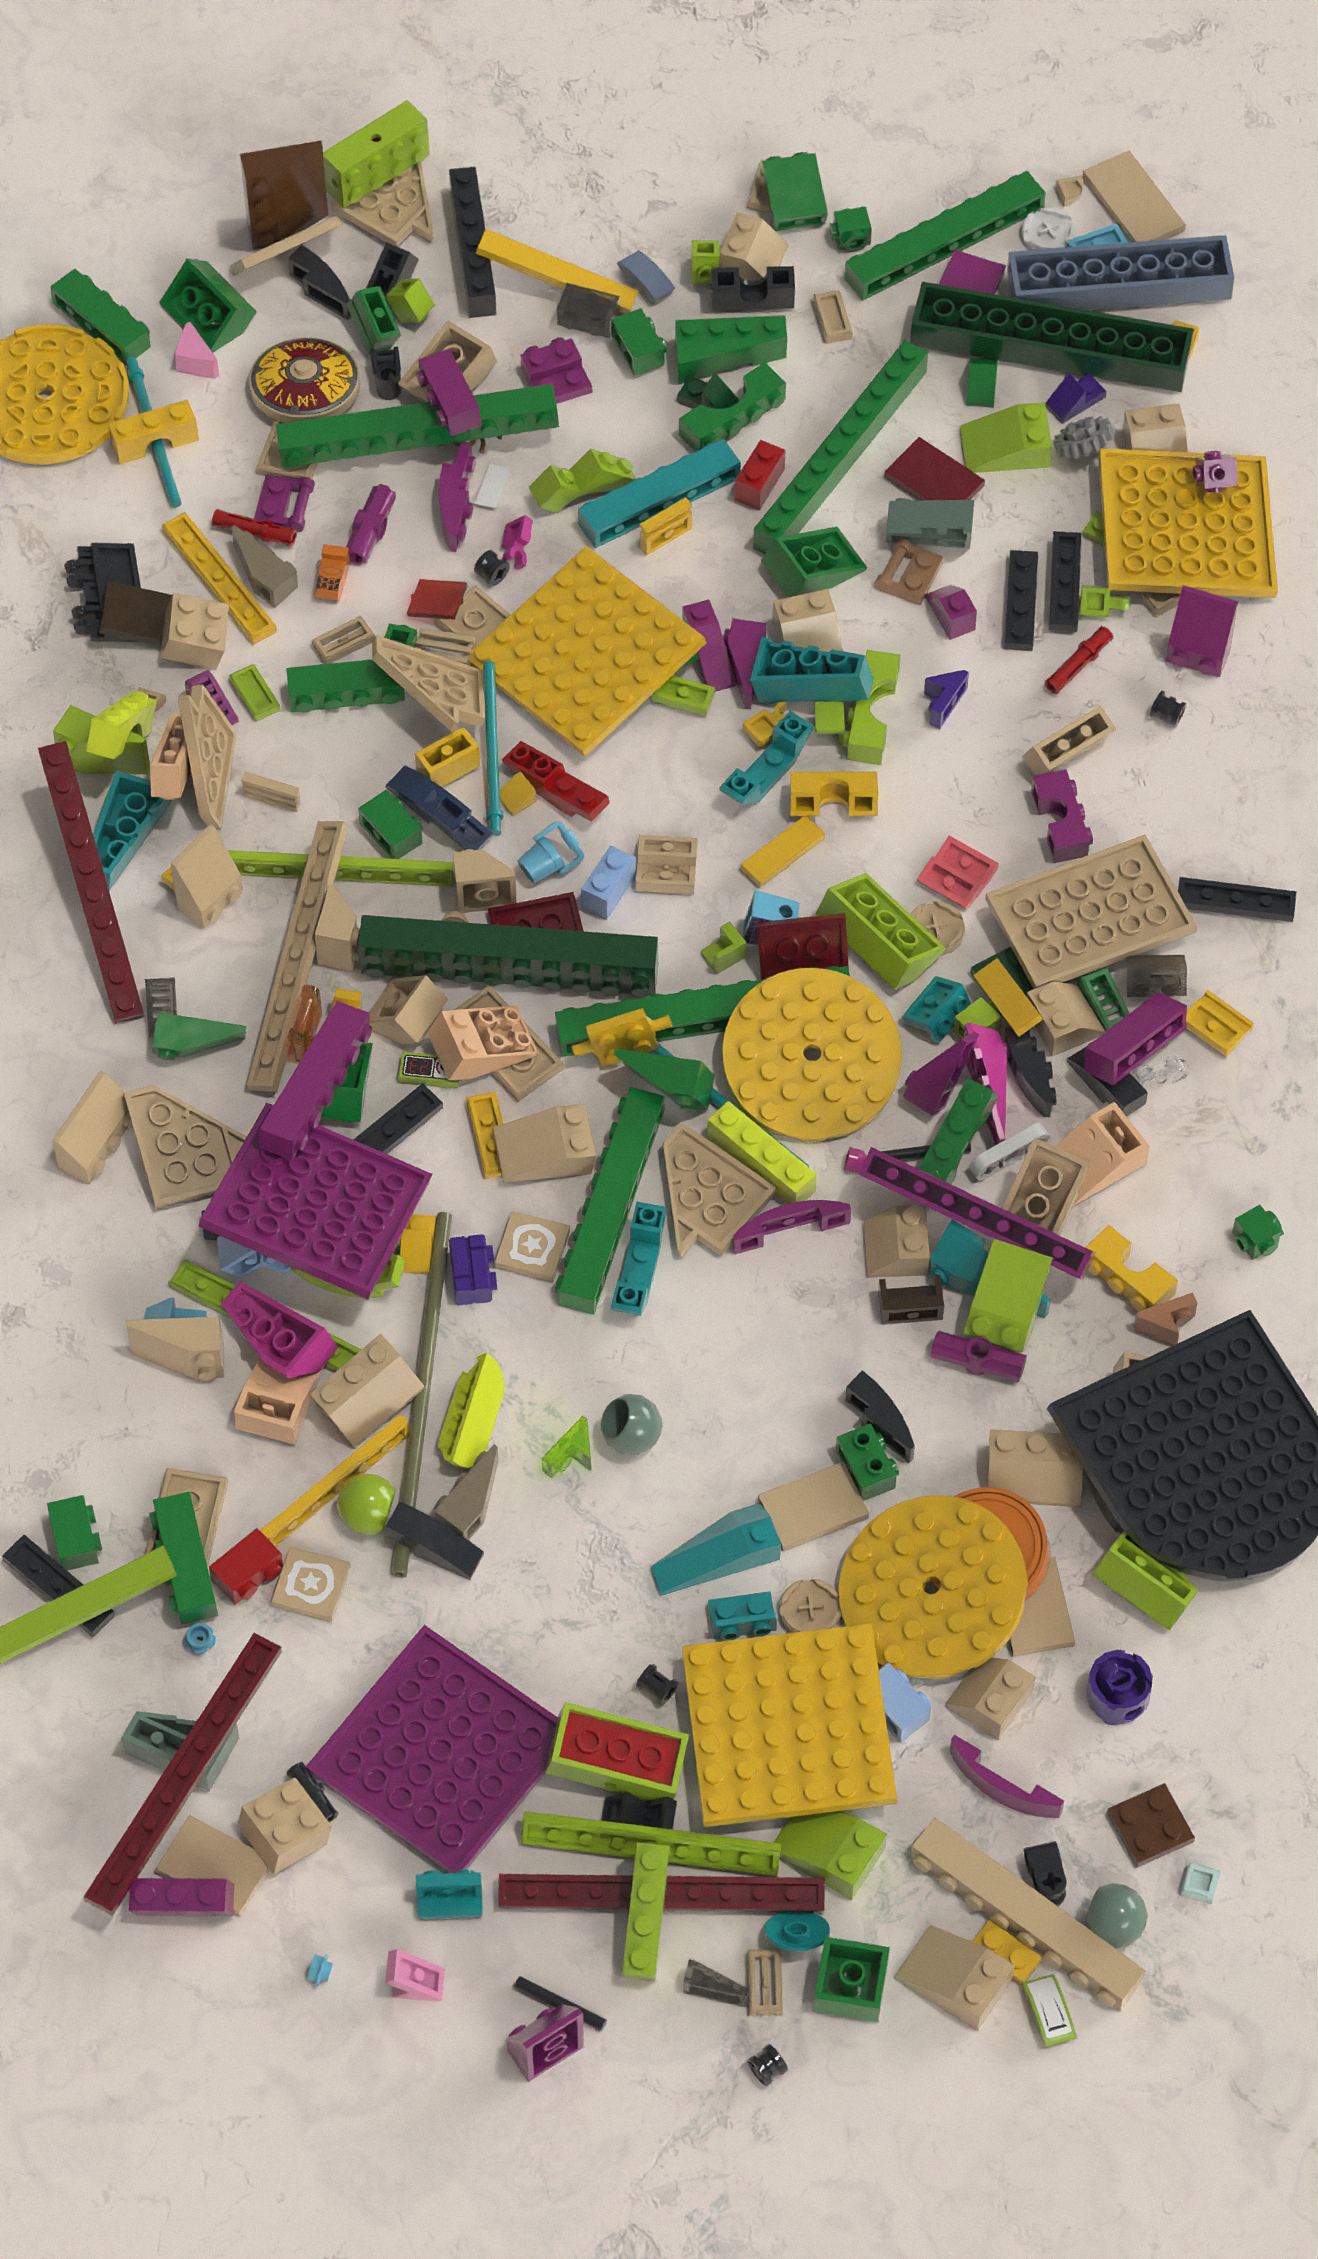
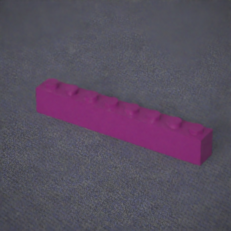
M873 1147L870 1148L858 1175L991 1238L1052 1257L1051 1266L1078 1279H1084L1096 1254L1094 1251Z

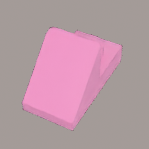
M396 1949L388 1952L385 1983L392 1986L391 1995L394 1998L440 2001L442 2000L445 1969Z

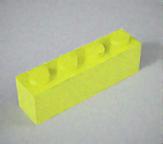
M727 1101L708 1119L707 1138L733 1158L776 1186V1195L785 1203L806 1201L816 1192L817 1174L731 1102Z

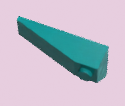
M952 1219L930 1257L928 1274H930L932 1279H934V1275L940 1274L942 1285H946L954 1291L975 1296L989 1254L982 1248L985 1242ZM1044 1294L1042 1295L1037 1316L1042 1318L1047 1317L1050 1307V1299Z

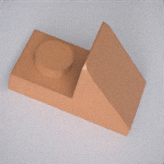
M1193 1292L1136 1312L1134 1323L1136 1332L1172 1346L1178 1344L1179 1331L1175 1324H1185L1195 1317L1198 1302Z

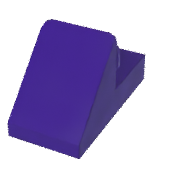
M1090 373L1079 380L1068 374L1046 401L1045 406L1063 424L1105 399L1107 391Z
M960 670L925 679L924 694L932 698L928 708V712L931 713L930 725L941 729L968 689V671Z

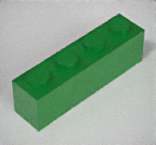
M74 268L50 286L53 304L95 339L99 337L106 342L124 365H126L127 358H137L151 348L150 331L146 324L134 319L126 307L119 306L114 302L110 294L105 290L101 291L95 286L88 275H82Z
M372 659L286 668L291 712L306 713L311 710H335L340 707H364L370 704H394L405 701L404 688Z
M190 1491L154 1499L155 1511L149 1512L153 1531L159 1530L161 1539L155 1540L157 1548L165 1547L178 1575L165 1582L166 1587L172 1585L174 1595L168 1596L172 1615L179 1614L181 1625L218 1616Z

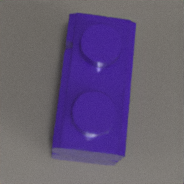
M483 1234L450 1238L449 1250L456 1304L459 1306L469 1305L474 1302L476 1304L491 1302L492 1290H497L496 1272L489 1271V1263H494L493 1246L486 1245V1238Z

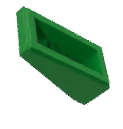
M1107 967L1081 977L1077 982L1105 1032L1121 1021L1127 1014H1130ZM1101 983L1103 987L1094 991L1092 986ZM1104 993L1108 994L1109 997L1099 1000L1097 997ZM1111 1002L1115 1005L1107 1010H1104L1102 1007ZM1115 1012L1120 1013V1017L1109 1021L1108 1015Z

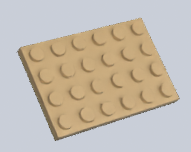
M1146 835L1136 837L988 892L985 898L1034 989L1053 981L1063 983L1196 933L1197 930L1195 921Z

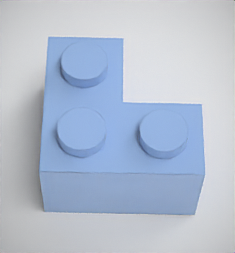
M222 1236L217 1238L219 1270L243 1278L262 1266L284 1274L291 1271V1266Z

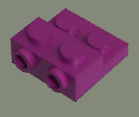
M562 337L555 338L548 346L542 348L530 346L523 354H520L521 369L529 386L553 384L556 404L592 393V384L582 366V357L572 338L567 340Z

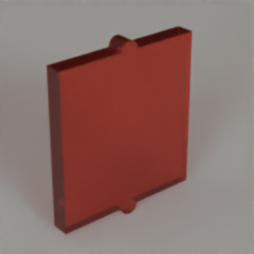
M419 579L414 594L410 595L411 603L407 610L408 617L455 620L460 605L464 603L463 596L467 583Z

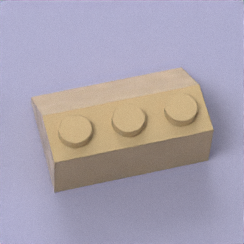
M99 1071L52 1140L58 1170L87 1184H90L95 1176H99L102 1173L110 1153L117 1151L121 1143V1137L126 1130H130L133 1127L124 1098V1091L102 1071Z
M379 1334L312 1391L310 1396L315 1405L348 1442L356 1448L423 1391L425 1386L400 1354L382 1334Z
M990 1429L987 1487L1010 1491L1034 1505L1081 1506L1083 1467L1062 1433Z

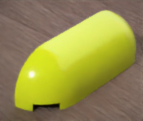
M488 1353L478 1356L477 1360L479 1362L468 1373L464 1371L461 1373L439 1437L438 1449L442 1451L444 1460L457 1467H474V1462L479 1454L487 1450L503 1399L505 1388L503 1373L497 1361Z

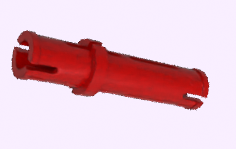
M216 509L212 516L213 527L232 531V527L235 525L242 531H248L252 536L260 538L262 542L268 543L272 541L292 547L296 541V529L279 526L271 520H256Z
M1100 626L1089 639L1083 640L1078 645L1075 653L1044 681L1046 688L1051 693L1058 694L1085 665L1099 657V652L1114 639L1112 632L1107 627Z

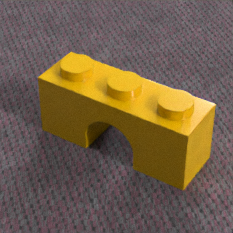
M188 399L108 423L111 445L119 464L146 457V447L156 439H169L172 448L199 441L197 420Z
M877 771L790 772V816H820V807L828 802L844 804L848 808L849 816H878Z
M1109 1224L1085 1247L1096 1252L1088 1271L1093 1275H1099L1107 1282L1112 1291L1117 1294L1121 1293L1130 1300V1303L1137 1311L1167 1302L1176 1294L1178 1280L1156 1262L1140 1272L1129 1270L1123 1264L1130 1256L1131 1242Z

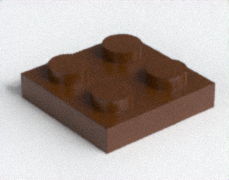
M1165 1783L1116 1804L1107 1810V1815L1136 1868L1194 1843L1195 1836Z

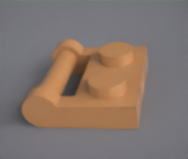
M899 538L893 547L894 553L883 573L878 575L874 585L885 593L921 606L925 594L928 593L943 564V556L913 546L908 540ZM907 557L911 560L899 583L892 580L902 559Z

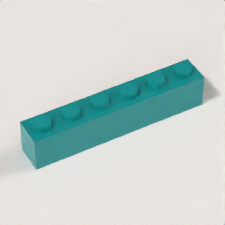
M724 439L715 443H709L697 452L684 455L674 463L661 466L651 474L642 478H636L628 485L619 489H613L605 496L594 501L586 502L582 507L578 508V525L596 549L639 528L641 523L685 497L691 503L735 482L741 471V462Z

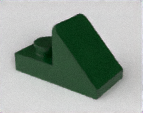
M716 373L712 375L708 383L690 375L677 394V402L693 409L700 404L713 409H724L739 402L738 397Z

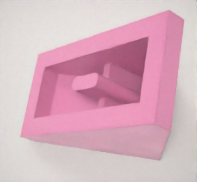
M191 322L186 323L175 352L177 372L214 379L219 377L217 358Z

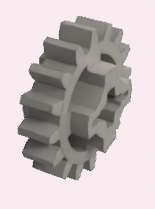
M1092 416L1069 423L1065 427L1066 429L1060 430L1061 434L1054 436L1055 440L1053 443L1059 457L1065 456V459H1069L1074 456L1075 459L1089 456L1091 453H1098L1100 448L1108 445L1107 441L1114 439L1112 435H1115L1108 418L1103 419L1102 416L1093 419Z

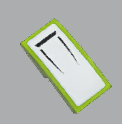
M1051 1974L1023 1982L1024 1993L1033 2011L1035 2025L1045 2047L1076 2039V2031L1055 1975Z

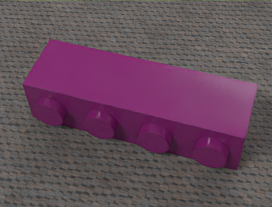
M1157 992L1085 1047V1072L1111 1085H1115L1186 1030L1187 1005Z

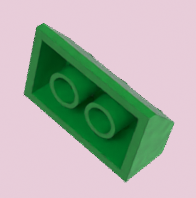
M189 258L185 260L159 301L183 327L186 323L191 322L212 353L242 335L257 313L208 261Z

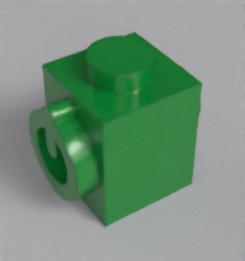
M866 206L834 211L833 223L829 224L831 239H836L839 250L858 251L866 245H871L872 227Z
M1261 1205L1252 1208L1234 1220L1232 1233L1235 1236L1236 1243L1242 1252L1249 1254L1252 1260L1261 1255L1265 1257L1272 1254L1278 1247L1280 1236L1284 1235L1276 1215L1270 1210L1265 1211Z

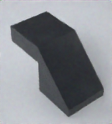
M629 1792L605 1797L601 1821L672 1830L677 1801L670 1797H664L645 1802Z

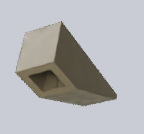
M234 525L232 527L233 544L254 593L276 608L298 588L296 568L290 562H284L277 557L270 547L262 546L248 531H242Z
M493 1445L487 1452H481L469 1473H463L455 1482L451 1493L448 1496L443 1495L434 1507L436 1520L468 1540L485 1522L499 1461L498 1447L496 1445Z

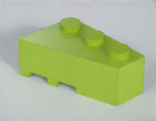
M1125 1531L1108 1550L1092 1574L1169 1631L1199 1591L1181 1571L1154 1558L1134 1542Z

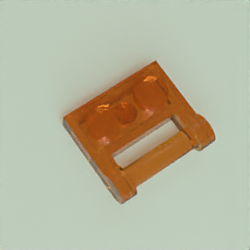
M304 985L302 987L300 1007L294 1026L289 1029L287 1036L288 1041L291 1042L290 1049L294 1050L295 1062L299 1063L312 1043L313 1037L316 1036L322 1016L320 991L313 985Z

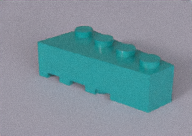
M761 637L750 682L759 703L868 700L874 677L865 655L833 649L830 652L820 651L817 646L808 645L807 648L794 646L793 642L782 641L780 644L772 642L771 638Z
M116 771L93 833L109 891L168 809L171 800H164L160 797H151V780Z

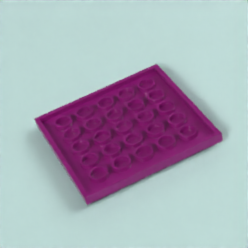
M266 1102L201 1216L198 1227L368 1300L426 1191L433 1174L320 1125L315 1129L311 1128L305 1148L302 1151L298 1150L293 1160L259 1148V1129L273 1107L272 1104Z
M424 1625L307 1764L306 1768L317 1780L448 1873H456L458 1870L468 1869L544 1776L558 1717Z

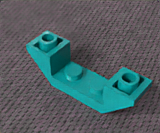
M789 711L774 727L772 743L745 772L737 768L719 787V790L741 805L760 802L795 764L813 730V725L792 711Z
M636 1202L630 1227V1243L621 1280L617 1281L611 1305L612 1311L642 1315L648 1303L658 1262L666 1207Z

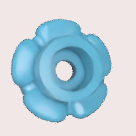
M196 1623L186 1632L185 1646L189 1650L192 1649L196 1654L206 1653L208 1648H212L215 1645L216 1637L213 1635L212 1628L206 1624ZM199 1637H202V1641H197Z
M315 1954L307 1980L316 1982V1985H320L321 1980L327 1982L333 1963L327 1961V1954L324 1957Z

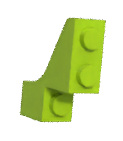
M590 448L569 470L549 465L529 486V489L539 508L558 513L578 497L619 489L630 484L636 477L632 471L633 466L627 459Z

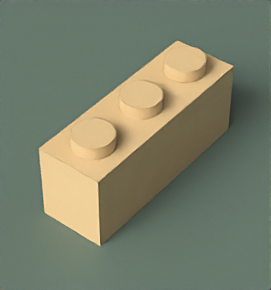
M1100 705L1037 743L1022 757L1034 775L1050 773L1104 741L1116 728Z

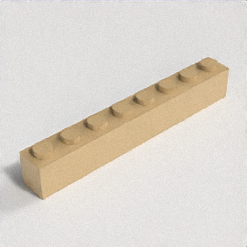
M937 1818L932 1820L911 1846L910 1858L919 1870L924 1873L929 1871L938 1878L939 1883L950 1892H954V1890L964 1897L965 1902L976 1911H984L996 1925L1003 1930H1010L1023 1944L1030 1949L1034 1948L1040 1952L1049 1965L1056 1969L1060 1967L1070 1974V1978L1075 1984L1082 1988L1088 1987L1096 1993L1098 2000L1105 2006H1114L1121 2011L1143 1983L1145 1969L1095 1935L1090 1929Z

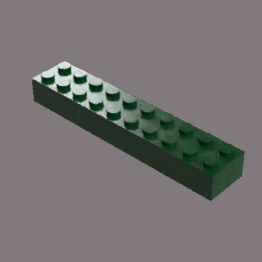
M922 281L911 323L910 343L919 347L1073 374L1087 375L1090 373L1096 378L1182 392L1194 329Z
M362 915L358 941L361 974H367L371 977L388 975L404 978L426 975L433 982L455 980L461 984L482 982L490 986H498L500 984L514 985L518 988L536 986L544 987L547 990L573 989L581 993L588 991H602L609 995L629 993L637 997L656 994L659 959L658 937Z

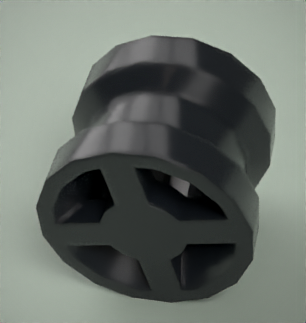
M488 550L477 560L474 572L479 576H485L486 581L490 585L496 586L506 577L510 564L504 559L499 560L494 551Z
M770 2044L763 2047L760 2055L751 2056L747 2059L751 2071L764 2086L770 2085L776 2075H783L788 2071L784 2059Z

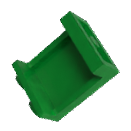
M798 152L791 157L781 158L780 156H772L762 161L760 172L765 181L773 230L782 231L826 224L828 211L816 153Z

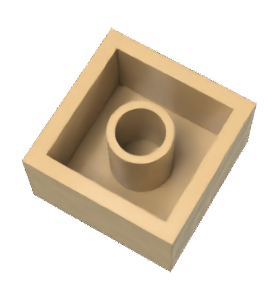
M173 592L165 610L161 658L216 670L225 652L229 604Z
M295 1777L242 1806L237 1824L273 1874L326 1846L332 1827Z

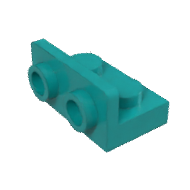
M935 976L902 1015V1019L907 1026L927 1031L932 1042L939 1044L953 1028L955 1016L971 1005V1001L962 983Z
M771 1591L708 1600L714 1639L728 1641L735 1640L742 1635L765 1636L771 1633V1631H776L777 1617L773 1608Z

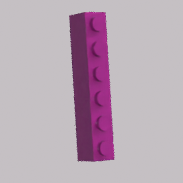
M336 1001L259 1129V1148L293 1160L298 1150L302 1151L305 1148L311 1128L315 1129L321 1119V1111L324 1106H330L336 1086L343 1084L349 1064L356 1062L361 1044L367 1043L371 1036L372 1026H369V1012Z

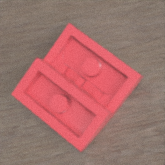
M949 835L936 856L930 858L917 878V882L967 909L999 868V863Z

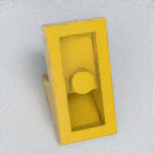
M412 1215L401 1236L400 1257L405 1260L402 1273L429 1275L436 1216Z

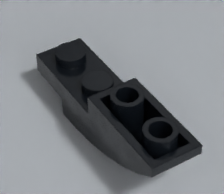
M1005 1027L1004 1041L1007 1042L1010 1058L1007 1060L1012 1074L1032 1106L1044 1118L1050 1117L1051 1107L1056 1105L1055 1087L1050 1088L1049 1079H1053L1051 1061L1046 1062L1045 1050L1037 1051L1036 1037L1030 1036V1029L1018 1037L1012 1027Z

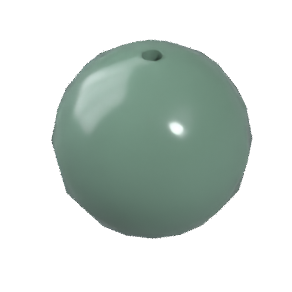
M624 1394L612 1400L605 1408L601 1419V1431L607 1444L620 1454L639 1455L651 1449L657 1443L662 1431V1418L656 1405L644 1396Z
M1111 1883L1101 1886L1097 1889L1090 1904L1085 1927L1114 1948L1131 1945L1141 1937L1146 1927L1148 1913L1145 1902L1136 1890L1127 1885Z

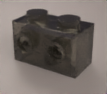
M567 283L557 306V325L567 329L587 332L594 336L610 338L611 319L618 317L620 314V296Z
M1133 955L1125 957V988L1127 997H1152L1157 992L1168 997L1187 996L1185 955Z

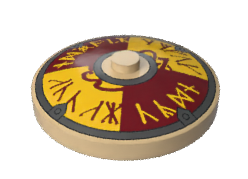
M294 338L277 343L258 356L249 374L250 394L259 410L268 417L283 423L341 415L351 407L359 394V367L354 357L336 343L319 338Z

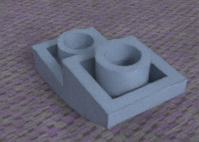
M637 251L617 263L632 286L638 284L651 304L675 290V286L665 273L641 251Z

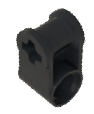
M398 346L394 347L393 350L377 352L375 349H370L378 395L385 400L396 399L402 392V388L398 386L401 380Z
M1056 1841L1024 1848L1025 1863L1035 1890L1056 1906H1060L1066 1898L1065 1888L1067 1881Z

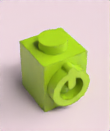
M692 240L691 283L711 284V268H719V240Z

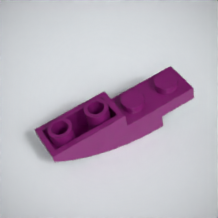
M460 443L454 465L443 463L439 480L441 525L445 540L452 552H457L459 542H464L467 532L465 522L466 519L471 520L474 504L470 503L469 479L467 478L469 473L474 472L476 457L472 456V444Z

